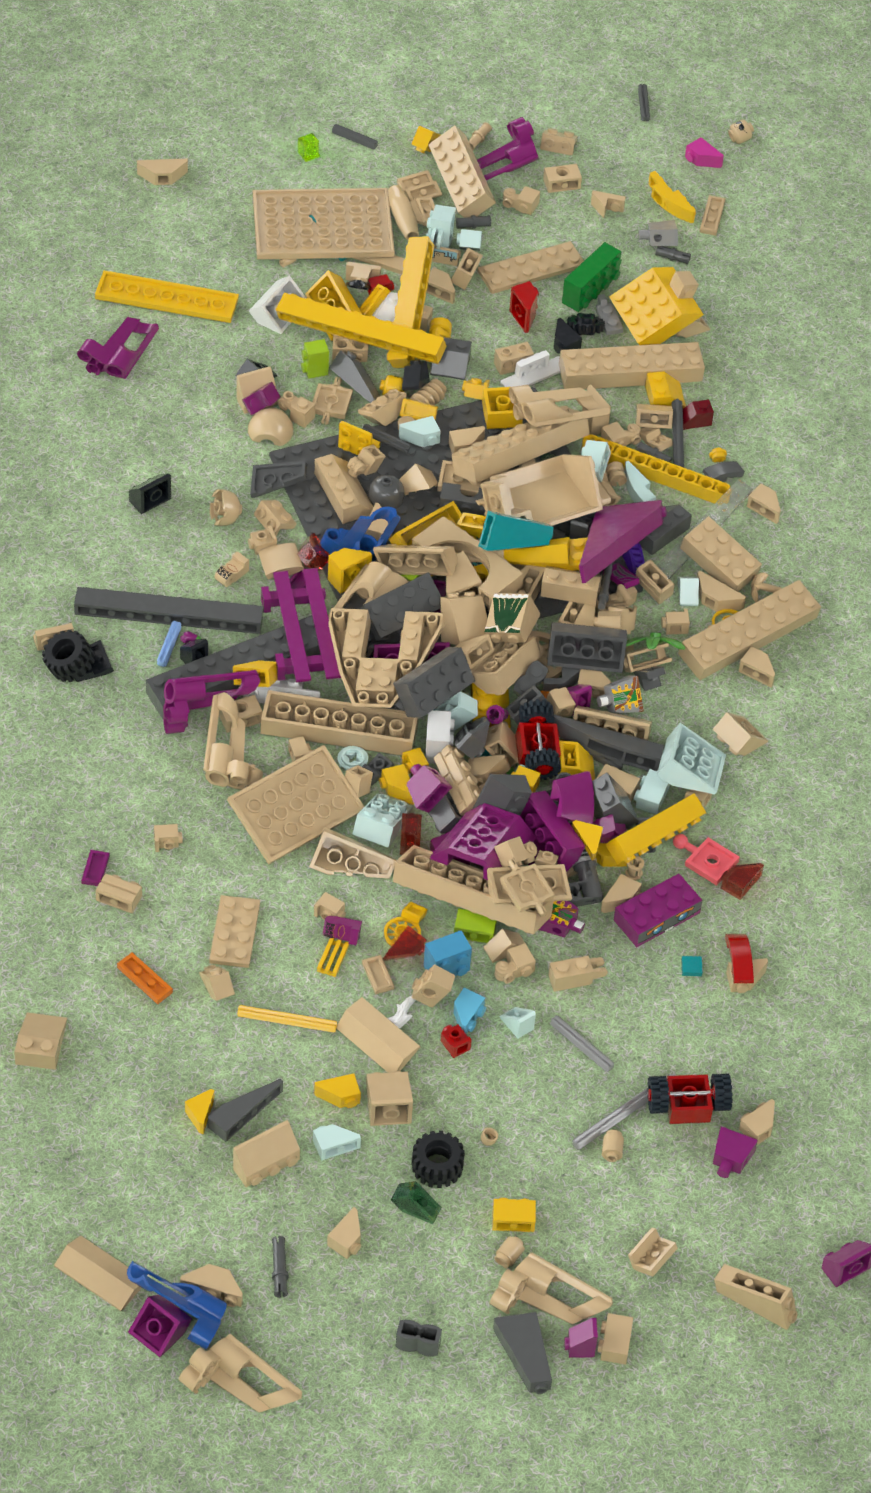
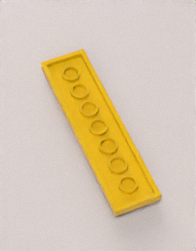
M103 270L95 292V299L231 323L239 300V294Z

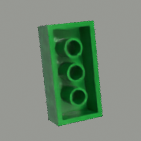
M604 242L564 279L562 303L578 313L583 308L586 309L591 300L597 299L603 289L606 290L613 280L616 281L619 278L622 251Z

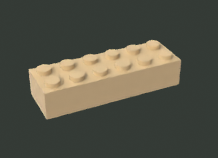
M454 125L428 144L460 215L463 217L475 215L477 217L496 203L466 135L457 126Z

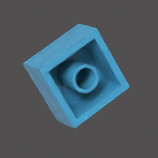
M462 931L425 944L423 966L425 970H429L435 964L455 976H463L470 971L472 947Z

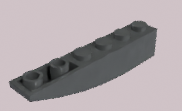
M554 714V724H557L558 736L566 741L578 742L585 750L615 762H621L622 764L649 771V769L658 770L664 745Z

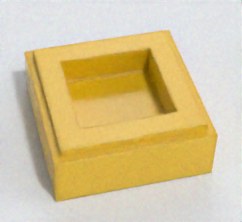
M409 902L402 910L401 916L419 924L427 914L428 909Z

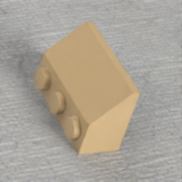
M547 566L543 575L541 596L596 606L602 576L596 575L588 582L582 583L581 575L578 571Z
M288 1120L233 1148V1170L245 1187L258 1185L267 1176H275L281 1169L287 1166L292 1167L300 1160V1148Z

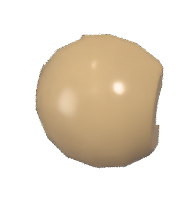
M268 407L252 416L248 425V434L254 442L268 439L274 445L283 446L293 436V423L282 410Z

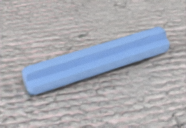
M173 621L171 623L157 659L158 666H167L182 628L180 622Z

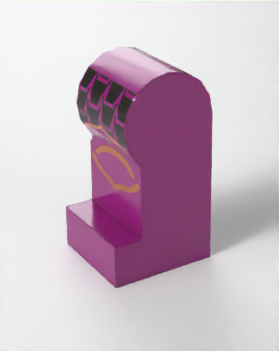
M327 916L324 921L323 935L328 938L349 941V944L356 946L360 937L362 921L338 916Z

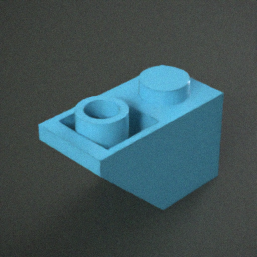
M464 987L454 1001L453 1013L457 1024H459L465 1034L468 1031L472 1032L476 1026L477 1018H482L486 1011L485 997Z

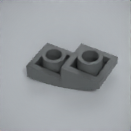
M729 461L708 466L702 472L705 476L726 482L727 477H743L745 471L737 461Z
M379 752L368 765L364 764L362 767L373 772L372 786L381 778L382 769L393 767L394 764Z

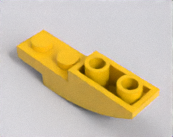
M656 171L650 172L648 184L652 188L651 197L654 201L675 217L689 223H694L696 210L690 205L686 197L679 190L672 191Z

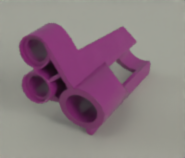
M523 117L508 122V125H506L513 141L477 159L481 169L505 158L512 161L511 164L484 175L486 180L504 172L517 170L539 160L531 138L534 135L533 127Z
M127 317L104 346L93 339H86L78 350L77 355L82 361L88 362L86 370L89 373L92 372L95 375H99L101 372H106L111 376L126 379L159 330L158 324L140 322L141 319ZM132 332L147 334L136 351L125 347L124 343Z
M251 670L168 679L164 687L163 723L165 733L184 732L185 728L188 727L189 710L212 706L213 695L225 692L235 701L238 696L252 693L260 683L258 672ZM241 679L239 689L206 693L205 683Z

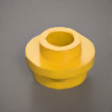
M718 447L709 453L712 462H723L726 460L727 451Z

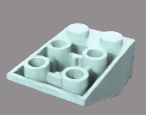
M377 793L357 814L352 835L389 847L396 839L413 806L408 805L405 801L389 798L386 794Z

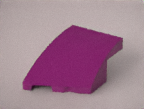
M584 771L553 780L550 799L559 802L557 817L571 822L577 820L593 824L594 789L590 772Z

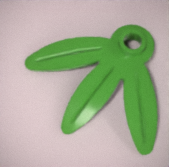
M650 632V636L631 638L627 640L626 644L627 647L646 640L647 648L655 649L659 643L664 641L680 650H685V646L680 641L661 636L659 632Z

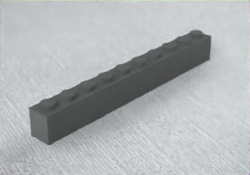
M77 587L74 614L167 625L177 621L181 623V626L260 634L263 621V606Z

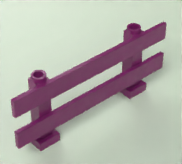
M302 569L306 588L298 589L291 588L288 571L273 572L276 591H269V586L261 587L263 613H270L271 607L280 606L291 657L284 658L283 653L275 654L278 681L285 680L286 674H294L296 683L311 681L310 672L324 671L326 680L341 678L324 601L326 599L325 588L321 587L318 569ZM297 604H310L321 655L306 656L295 606Z

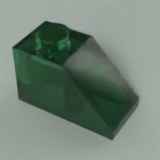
M417 1181L399 1183L391 1198V1201L402 1212L430 1224L435 1222L442 1208Z

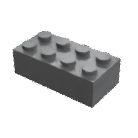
M428 572L362 605L359 609L369 611L371 620L370 630L375 640L378 641L403 628L405 611L436 612L440 610L441 595Z
M552 622L547 665L623 673L627 630Z
M447 647L393 684L407 717L422 718L475 682L462 647Z

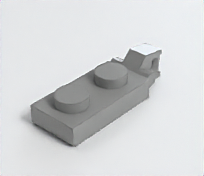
M605 294L598 295L596 312L599 319L601 318L605 321L604 331L606 335L623 333V326L611 302H607Z

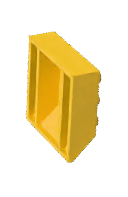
M674 267L651 268L609 296L639 345L661 344L704 315L693 298L678 299L669 285L676 271Z

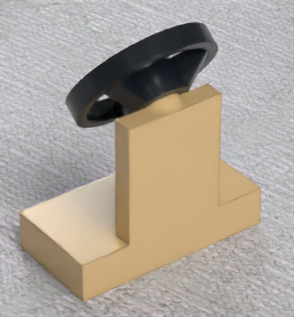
M347 262L346 280L350 281L346 282L347 287L370 290V285L366 284L368 279L381 275V266Z

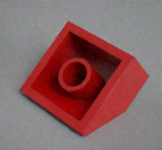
M530 281L511 287L509 311L525 333L529 332L536 317V309L538 308L537 297L539 292Z

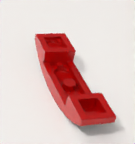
M725 934L726 945L729 948L732 962L733 983H754L752 954L747 935Z

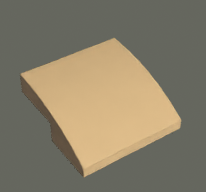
M428 170L397 179L398 186L401 187L410 202L415 200V198L432 197L433 199L442 196L436 180L433 181Z
M295 543L273 545L258 551L268 580L273 578V572L288 571L289 576L304 569Z

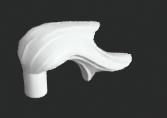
M412 995L406 998L400 1005L396 1004V1014L388 1018L399 1029L412 1018L411 1014L407 1015L408 1010L416 1001L411 998Z

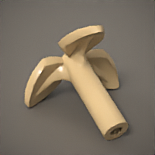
M759 573L752 579L750 586L752 588L751 596L755 602H758V590L775 593L782 589L778 586L763 583L769 576L767 573Z

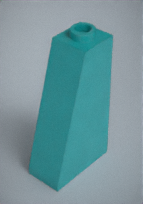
M488 511L478 546L487 551L549 545L553 537L554 527L539 521Z

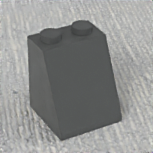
M608 773L592 781L594 789V816L596 820L612 814L614 822L625 824L626 829L639 822L627 792Z

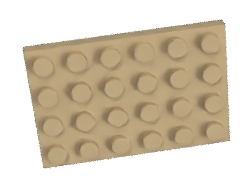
M325 745L231 795L227 799L268 865L321 836L324 827L332 830L355 817L364 808L363 803Z

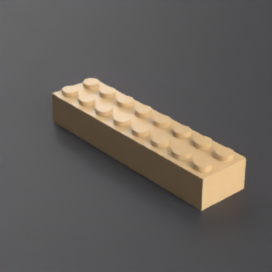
M698 342L561 350L559 357V368L564 389L578 387L587 389L590 384L595 389L645 386L647 373L665 371L680 383L699 382L703 380L705 370Z
M560 406V408L571 413L580 412L578 410L568 408V406ZM588 418L535 427L534 424L531 425L529 422L518 424L515 428L504 430L501 434L490 436L482 442H475L472 446L461 448L458 452L453 453L454 474L474 483L481 482L590 435Z
M797 580L684 640L682 644L685 646V650L679 649L678 654L695 676L702 680L743 658L751 646L760 649L816 619L821 606L802 582Z
M271 690L267 692L261 717V734L291 739L303 736L305 741L343 747L357 746L364 750L401 756L402 752L414 748L418 729V718L407 717L405 711L381 707L353 706L349 702Z
M413 845L395 861L393 882L416 890L419 893L435 897L437 900L446 901L456 907L470 910L472 913L486 916L491 920L502 922L507 926L518 928L526 933L535 934L551 917L553 901L543 903L548 911V914L543 917L540 916L536 908H530L519 913L514 904L495 905L489 894L488 880L483 879V870L456 860H452L448 866L430 859L433 852Z

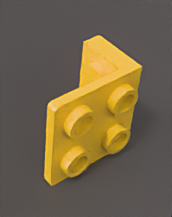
M344 421L339 423V448L356 455L360 454L363 447L375 445L378 449L380 448V442L373 439L372 433Z

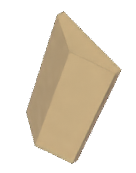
M538 865V869L555 894L554 898L547 902L572 900L565 865ZM510 867L487 869L488 890L495 905L514 904L500 882L501 876L512 871Z
M363 997L346 1009L337 1025V1029L388 1073L401 1071L420 1049V1046Z
M82 1236L67 1244L54 1264V1267L120 1311L142 1289V1287L128 1279V1267Z

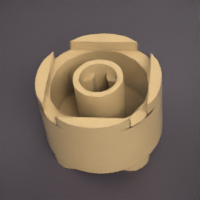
M608 601V605H606L604 610L599 609V611H621V629L627 630V634H631V631L635 629L637 606L633 605V608H630L629 604L624 602Z

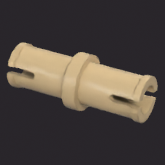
M484 122L478 130L472 133V137L468 141L472 150L479 143H482L485 140V136L492 130L489 123Z

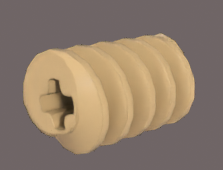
M434 378L413 394L410 400L435 406L440 400L444 399V394L447 391L446 386L440 380Z

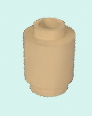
M608 1130L603 1137L602 1157L609 1162H616L623 1156L624 1138L620 1131Z
M516 1236L507 1237L496 1251L495 1261L504 1268L512 1266L525 1250L523 1241Z

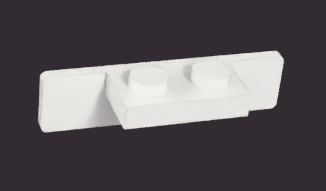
M545 350L526 359H521L516 362L515 374L501 380L500 384L502 387L531 386L560 373L559 356L549 360L550 354Z
M295 679L277 680L270 687H257L255 691L248 695H243V697L255 695L259 703H265L268 690L320 698V691L303 689L304 682L296 683Z

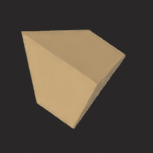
M416 463L399 479L404 486L405 495H408L409 492H417L438 486V481L432 471Z

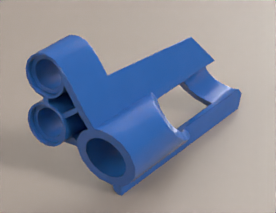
M382 507L374 511L371 516H360L350 530L343 528L327 529L320 541V545L330 554L343 548L367 551L372 554V562H375L377 558L373 548L387 543L401 518L397 515L395 508ZM385 519L388 525L378 541L371 535L365 534L373 521Z
M132 1261L127 1269L128 1279L147 1291L156 1292L180 1307L179 1309L198 1319L187 1339L207 1349L221 1324V1318L227 1306L226 1302L195 1285L171 1283ZM149 1274L150 1276L156 1278L157 1280L163 1282L164 1284L170 1286L171 1288H173V1289L179 1291L180 1293L186 1295V1297H183V1296H181L180 1294H178V1293L172 1291L171 1289H169V1288L165 1287L164 1285L158 1283L157 1281L151 1279V1278L148 1277L147 1275Z

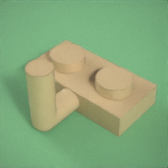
M619 584L616 593L609 595L608 601L624 602L631 606L636 602L638 591L634 586L626 589L624 585Z

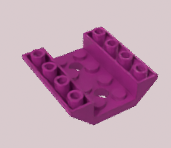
M483 803L463 815L432 853L430 859L448 866L455 856L484 866L483 879L488 880V868L502 867L495 851V846L519 836L523 844L527 842L534 843L536 836L520 815Z

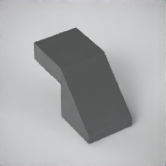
M562 667L561 678H545L542 691L549 692L555 688L560 689L574 686L579 680L580 669Z

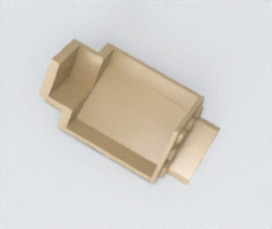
M563 454L490 477V481L481 483L483 498L476 500V503L484 507L486 510L485 516H487L488 511H493L553 526L603 510L602 506L611 503V498L596 477L595 463L592 456Z

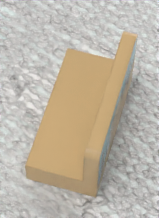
M434 246L432 262L457 266L461 251L445 247L437 249V246Z

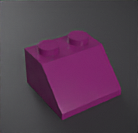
M856 1240L853 1243L849 1242L843 1245L840 1250L835 1253L830 1252L823 1258L821 1269L835 1287L871 1268V1244Z
M157 1294L147 1297L128 1333L157 1356L161 1357L184 1335L192 1318L172 1302Z

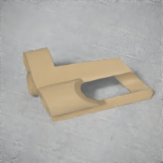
M529 385L509 388V397L511 402L514 403L513 413L515 419H526L531 425L534 424L535 427L609 415L611 410L609 407L603 408L597 404L592 397L593 395L581 387L533 392ZM576 399L587 411L571 413L557 406L555 402Z
M370 562L369 565L365 564L334 608L343 609L354 593L365 599L364 604L410 581L400 574L392 572L385 564Z
M223 692L213 695L203 770L209 783L221 787L228 785L234 789L242 790L261 780L263 772L256 768L254 764L250 765L244 762L245 722L238 716V707L234 699ZM220 710L228 713L232 719L229 745L215 743Z
M532 1252L514 1271L507 1269L499 1281V1286L489 1302L490 1305L509 1314V1309L514 1307L518 1300H521L570 1324H575L598 1314L613 1305L612 1297ZM551 1282H565L591 1296L593 1299L572 1308L549 1295L547 1289Z
M231 1334L215 1343L208 1351L202 1347L197 1349L189 1360L190 1365L182 1371L178 1379L195 1394L199 1392L198 1389L201 1386L204 1387L211 1380L259 1413L302 1399V1391ZM245 1367L258 1368L283 1389L262 1396L239 1377V1373Z

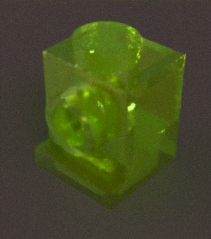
M313 133L298 138L297 152L305 162L320 157L319 140Z

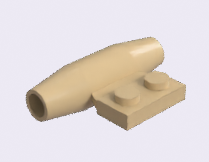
M391 186L388 189L389 204L398 228L408 241L409 237H419L418 224L427 226L430 211H434L435 208L432 197L415 198V200L410 202L400 186Z

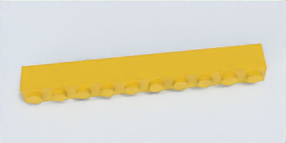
M284 293L276 308L278 318L281 320L435 364H439L446 349L444 338L438 334H429L420 329H411L406 325L401 326L388 320H379L374 316H365L357 311L351 312L342 307H333L328 303H319L311 298L305 299L293 293Z

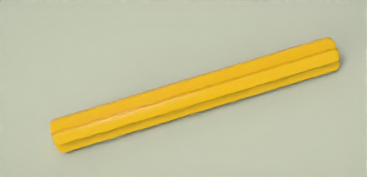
M239 1005L237 1015L244 1018L333 1033L337 1029V1021L245 1005Z

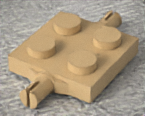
M335 377L333 384L318 383L312 403L315 404V414L323 415L322 424L325 423L327 425L330 417L344 420L346 418L353 389L340 386L342 382L340 377L339 379Z
M510 858L507 863L512 871L501 876L500 882L520 913L530 908H536L541 917L546 916L548 911L543 903L552 900L555 894L535 863L527 867H519L515 858Z

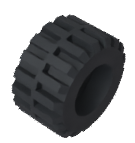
M67 630V632L60 631V634L57 635L56 633L53 635L54 637L47 641L48 644L44 646L45 651L42 652L43 662L56 679L62 682L67 680L73 682L74 679L79 680L82 675L85 676L86 672L91 670V664H94L95 661L93 659L95 657L93 649L85 637L78 631L73 632L72 630ZM73 653L70 657L64 659L68 654Z
M440 1130L439 1133L430 1131L429 1135L425 1133L422 1135V1139L418 1138L413 1146L411 1164L412 1172H415L416 1179L421 1178L420 1183L425 1184L427 1182L428 1187L433 1188V1185H437V1188H442L443 1184L448 1187L451 1181L453 1183L457 1182V1178L461 1177L464 1167L465 1150H463L462 1142L459 1143V1139L456 1136L452 1137L451 1133L444 1134ZM432 1155H442L446 1157L448 1161L444 1163H435L430 1161L428 1157Z

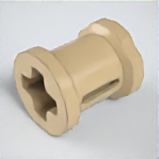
M635 856L634 860L627 863L628 868L625 871V875L633 880H638L643 875L644 860L640 856Z

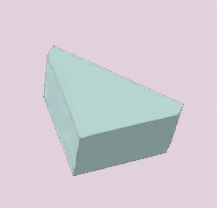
M677 577L680 606H698L699 578Z
M514 1007L499 1016L517 1039L534 1030L536 1017L534 1010Z

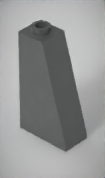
M537 1312L494 1318V1332L529 1393L543 1394L551 1390L552 1377Z

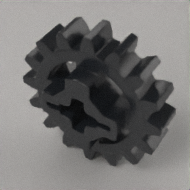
M578 313L577 316L571 315V317H568L567 324L578 335L592 336L595 333L604 331L605 321L601 318L599 319L598 316L595 317V314Z

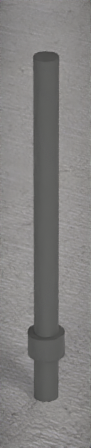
M613 562L604 570L601 591L598 593V608L600 610L605 609L606 603L609 600L608 590Z

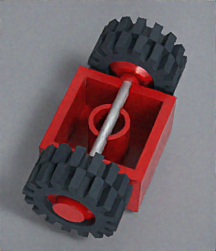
M536 699V702L530 700L529 704L525 702L524 706L521 705L519 709L520 723L515 734L518 764L541 773L540 780L541 778L547 780L548 777L552 779L553 775L557 776L561 771V751L557 724H554L553 706L545 700L539 702V699Z
M729 1073L712 1074L711 1085H709L708 1074L667 1077L649 1076L647 1097L650 1113H668L669 1124L710 1123L713 1111H730L732 1108L731 1076Z

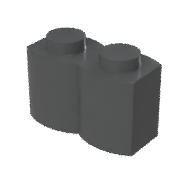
M538 660L533 662L528 667L526 675H523L516 681L513 693L520 697L533 685L538 686L547 676L548 668Z
M400 1320L395 1346L406 1352L417 1351L424 1356H438L442 1329L431 1324L420 1325L412 1320Z

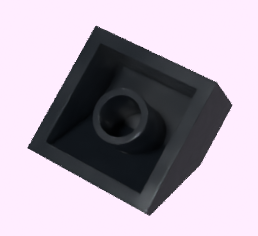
M169 473L158 474L129 489V502L141 515L171 499V475Z

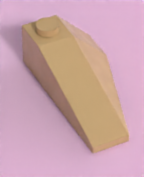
M324 827L309 867L327 875H334V872L346 873V876H353V873L364 874L365 877L389 879L396 859Z

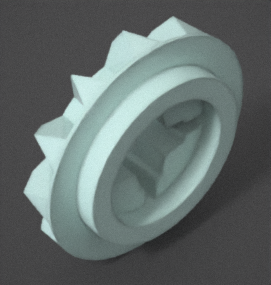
M348 746L338 753L337 761L339 766L343 767L346 771L357 765L361 767L364 764L367 765L368 754L360 747ZM356 756V761L350 763V759Z

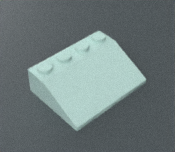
M679 723L666 739L657 775L662 781L668 782L672 786L716 794L726 754L682 723Z

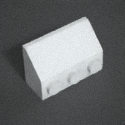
M290 275L277 280L249 310L258 324L279 334H282L291 324V322L279 319L276 312L283 294L293 293L306 299Z

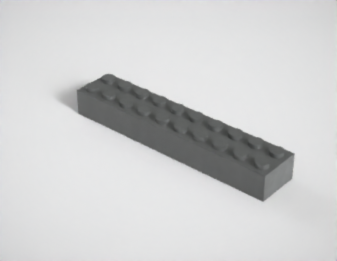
M312 615L300 619L299 625L306 656L321 655ZM284 626L146 679V694L163 719L164 687L168 679L233 673L234 665L258 660L275 662V654L283 653L284 658H291ZM234 680L205 683L206 693L239 689L240 685H234Z

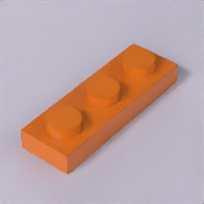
M133 952L117 963V968L155 1003L159 1004L173 993V988Z

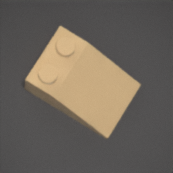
M27 1012L17 1038L14 1051L15 1064L56 1070L67 1018Z

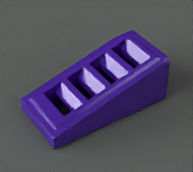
M638 542L622 555L629 571L636 575V568L645 563L640 543Z

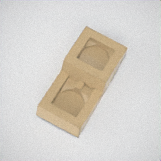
M640 428V437L648 446L656 447L661 452L673 445L672 439L662 435L660 428Z

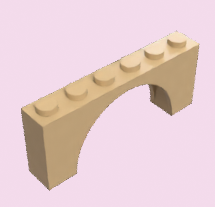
M444 516L412 539V545L454 547L456 553L464 551L466 555L479 560L486 567L489 575L479 587L478 595L483 596L484 605L489 608L491 607L494 593L513 594L523 587V573L518 568L513 567L507 560L495 554L494 551H487L479 547V540L474 539L465 530H462Z

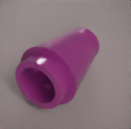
M492 705L488 708L486 715L489 722L499 724L508 718L509 713L498 705Z

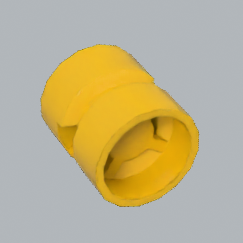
M437 317L431 320L429 334H438L442 337L451 338L452 324L448 319Z

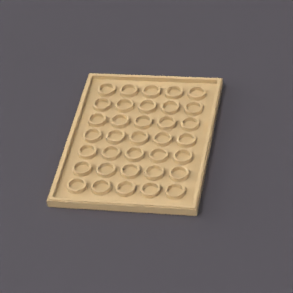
M388 188L253 190L257 259L395 256ZM309 215H313V217L316 219V223L313 221L311 217H309Z

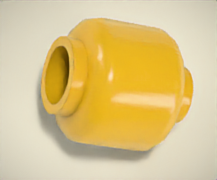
M387 375L385 380L381 379L379 390H382V395L392 389H397L404 393L405 391L402 390L403 378Z

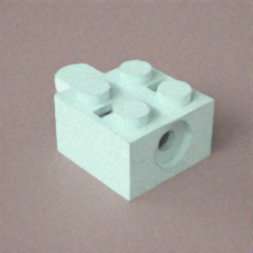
M435 205L434 211H430V217L427 221V228L429 229L426 236L437 246V249H440V247L450 248L453 238L456 207Z

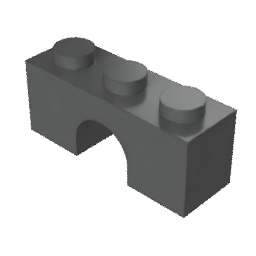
M443 482L439 509L454 501L462 514L464 512L485 516L486 510L484 507L476 503V500L483 498L482 489L479 487L478 493L475 496L467 497L461 493V485Z

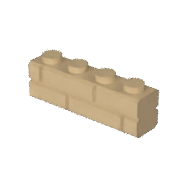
M447 745L441 750L442 752H439L434 757V761L440 774L452 785L453 788L449 791L459 814L463 816L467 811L473 809L481 790L477 786L478 780L470 772L471 766L463 757L465 754L457 747Z

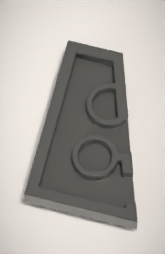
M306 461L253 465L251 498L259 497L306 480Z

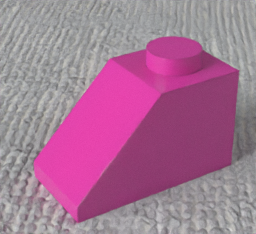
M702 137L686 145L685 157L687 161L692 162L696 166L722 167L724 155Z

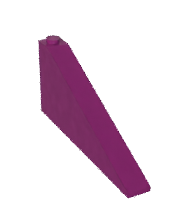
M662 500L602 506L603 510L595 512L579 564L582 583L588 582L663 524L664 517H667L666 506L662 505Z

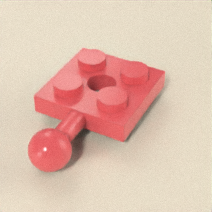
M677 834L673 838V845L677 849L685 848L692 853L685 861V866L716 886L739 862L740 857L709 837L698 848L689 843L688 838L684 834ZM714 859L717 861V863L712 864L709 863L707 860Z

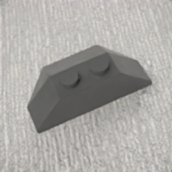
M484 716L472 723H466L454 736L456 747L471 759L475 756L477 758L480 757L485 751L484 746L486 745L490 724L488 718Z

